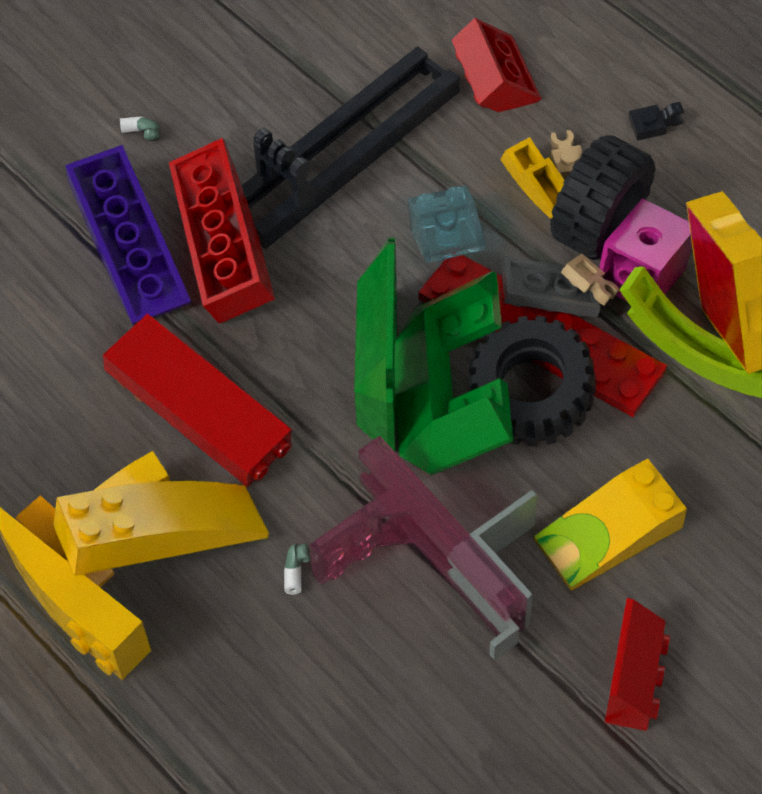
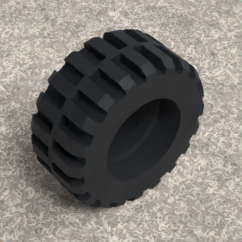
M614 135L601 136L598 140H594L591 146L586 148L581 154V158L575 162L572 171L563 182L564 185L557 195V202L551 213L553 217L550 219V230L556 241L580 254H584L589 259L601 260L604 242L642 198L646 200L650 194V187L654 182V172L656 171L655 162L651 155Z
M527 316L518 317V322L510 324L509 320L503 322L501 330L485 335L486 344L478 343L474 350L475 358L470 360L469 365L470 377L468 379L470 390L477 389L499 378L503 380L513 367L525 361L540 360L554 365L562 372L563 382L552 396L532 403L517 401L509 397L513 442L510 443L519 445L520 441L524 440L527 441L528 447H538L537 441L546 440L547 445L556 443V436L562 434L566 438L573 433L572 425L581 426L586 420L585 411H591L596 383L593 359L590 358L589 348L585 342H580L579 334L575 330L569 329L566 332L565 323L554 320L551 324L547 322V317L536 316V320H528Z

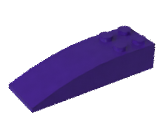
M123 145L65 165L70 188L132 325L139 322L147 313L155 318L191 304L189 295Z

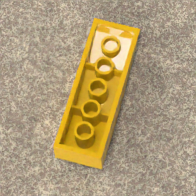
M204 481L149 482L60 496L56 499L53 524L74 576L265 539L269 536V532L245 485Z
M0 507V535L17 570L32 594L50 617L72 638L70 640L71 644L81 654L86 655L90 653L96 658L95 663L104 673L109 676L114 673L123 680L151 651L143 622L84 574L74 576L67 560Z

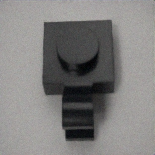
M681 102L671 103L662 111H660L658 104L630 110L629 121L637 141L666 134L667 126L682 124L681 114H684Z

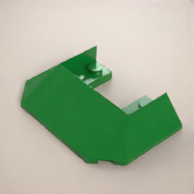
M389 237L357 281L354 381L356 424L387 453H395V341L397 339L395 237Z
M494 271L416 307L395 341V390L399 456L431 476L513 442L508 383L499 378L454 399L452 393L449 352L502 328L497 274Z

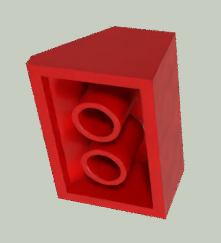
M474 18L451 40L456 50V58L464 68V76L474 91V99L482 108L487 107L499 113L537 103L542 99L513 35Z
M626 598L605 723L647 731L649 720L657 719L660 699L653 696L655 686L662 687L665 666L659 665L660 655L667 656L670 635L664 634L666 622L664 619L630 598Z

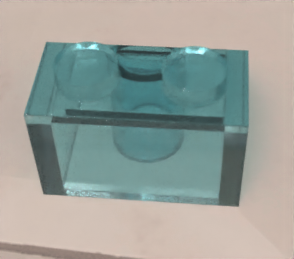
M466 185L451 187L448 190L431 194H421L418 197L407 199L410 228L426 263L486 249L476 205Z

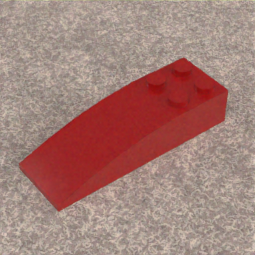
M221 138L169 162L203 307L220 324L275 300L255 224L225 140Z

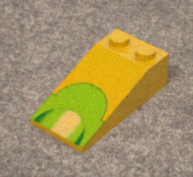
M647 458L617 475L534 536V541L572 591L683 528L687 508Z

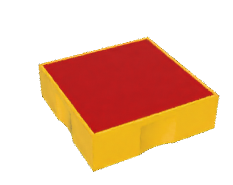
M723 191L688 201L686 206L701 309L747 374L762 370V238L747 224L740 211Z

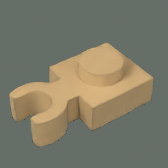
M567 130L566 140L564 141L558 140L555 132L551 133L550 144L553 149L551 150V160L563 179L569 176L573 165L581 158L583 153L581 145L573 146L574 135L571 130Z
M580 254L568 262L561 271L573 286L579 288L584 293L590 290L594 298L602 305H605L609 299H613L619 291V288L614 283L603 278L606 273L584 254Z

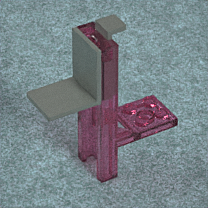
M381 436L358 450L359 459L371 471L370 474L364 472L360 475L361 484L373 496L374 500L309 544L312 571L316 580L322 585L329 579H337L344 573L346 567L356 560L362 561L367 558L375 547L414 543L497 636L490 642V656L494 660L518 644L519 632L530 625L533 594L496 553L534 527L538 497L534 490L529 491L469 534ZM391 517L382 524V518Z

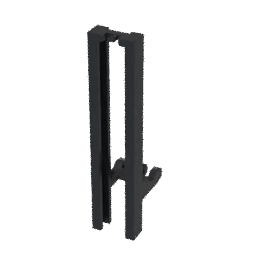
M417 46L291 147L286 146L280 139L273 142L272 133L266 128L259 129L253 137L257 173L241 185L249 209L286 179L292 184L293 190L291 197L255 225L257 234L260 235L261 247L266 250L460 92V77L450 69L444 70L428 58V53ZM432 72L434 82L309 182L306 180L310 170L308 161L417 74L421 73L427 76Z

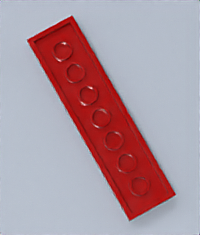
M452 250L420 289L418 299L427 303L492 272V270ZM497 274L501 322L509 320L510 324L518 322V317L527 316L528 320H536V316L547 317L548 323L552 324L554 320L565 323L566 332L569 329L575 330L579 334L580 342L586 343L590 351V358L593 359L596 392L593 396L634 418L665 375L667 365L573 314L557 311L548 312L543 309L525 306L516 307L512 304L504 303L502 276ZM530 360L563 379L562 372L554 365L545 361Z

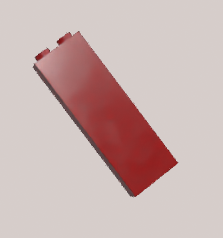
M148 313L102 355L104 370L246 487L254 480L260 481L269 471V465L276 458L282 459L291 449L292 429Z

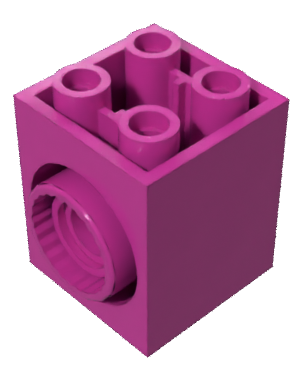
M642 198L604 242L599 266L606 273L603 278L614 283L620 290L635 267H645L662 292L666 294L687 267L692 248L689 221ZM618 291L616 296L627 301L622 293Z

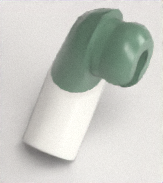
M143 116L120 118L122 133L144 131V138L147 141L157 140L160 137L158 130L161 129L160 125L154 120Z
M295 543L288 549L284 569V591L290 595H296L302 591L301 562H308L311 559L310 547L305 543L301 545Z

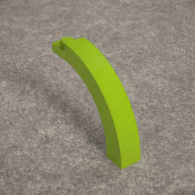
M635 267L619 291L631 306L627 315L636 326L661 350L698 375L728 389L762 398V370L747 374L724 340L704 330L677 309L665 296L645 267Z

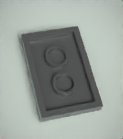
M503 256L501 273L504 303L512 304L516 307L525 306L543 309L548 312L557 311L580 317L589 316L596 318L601 308L600 303L594 298L590 290L584 293L579 288L573 286L569 279L561 273L565 267L564 265Z

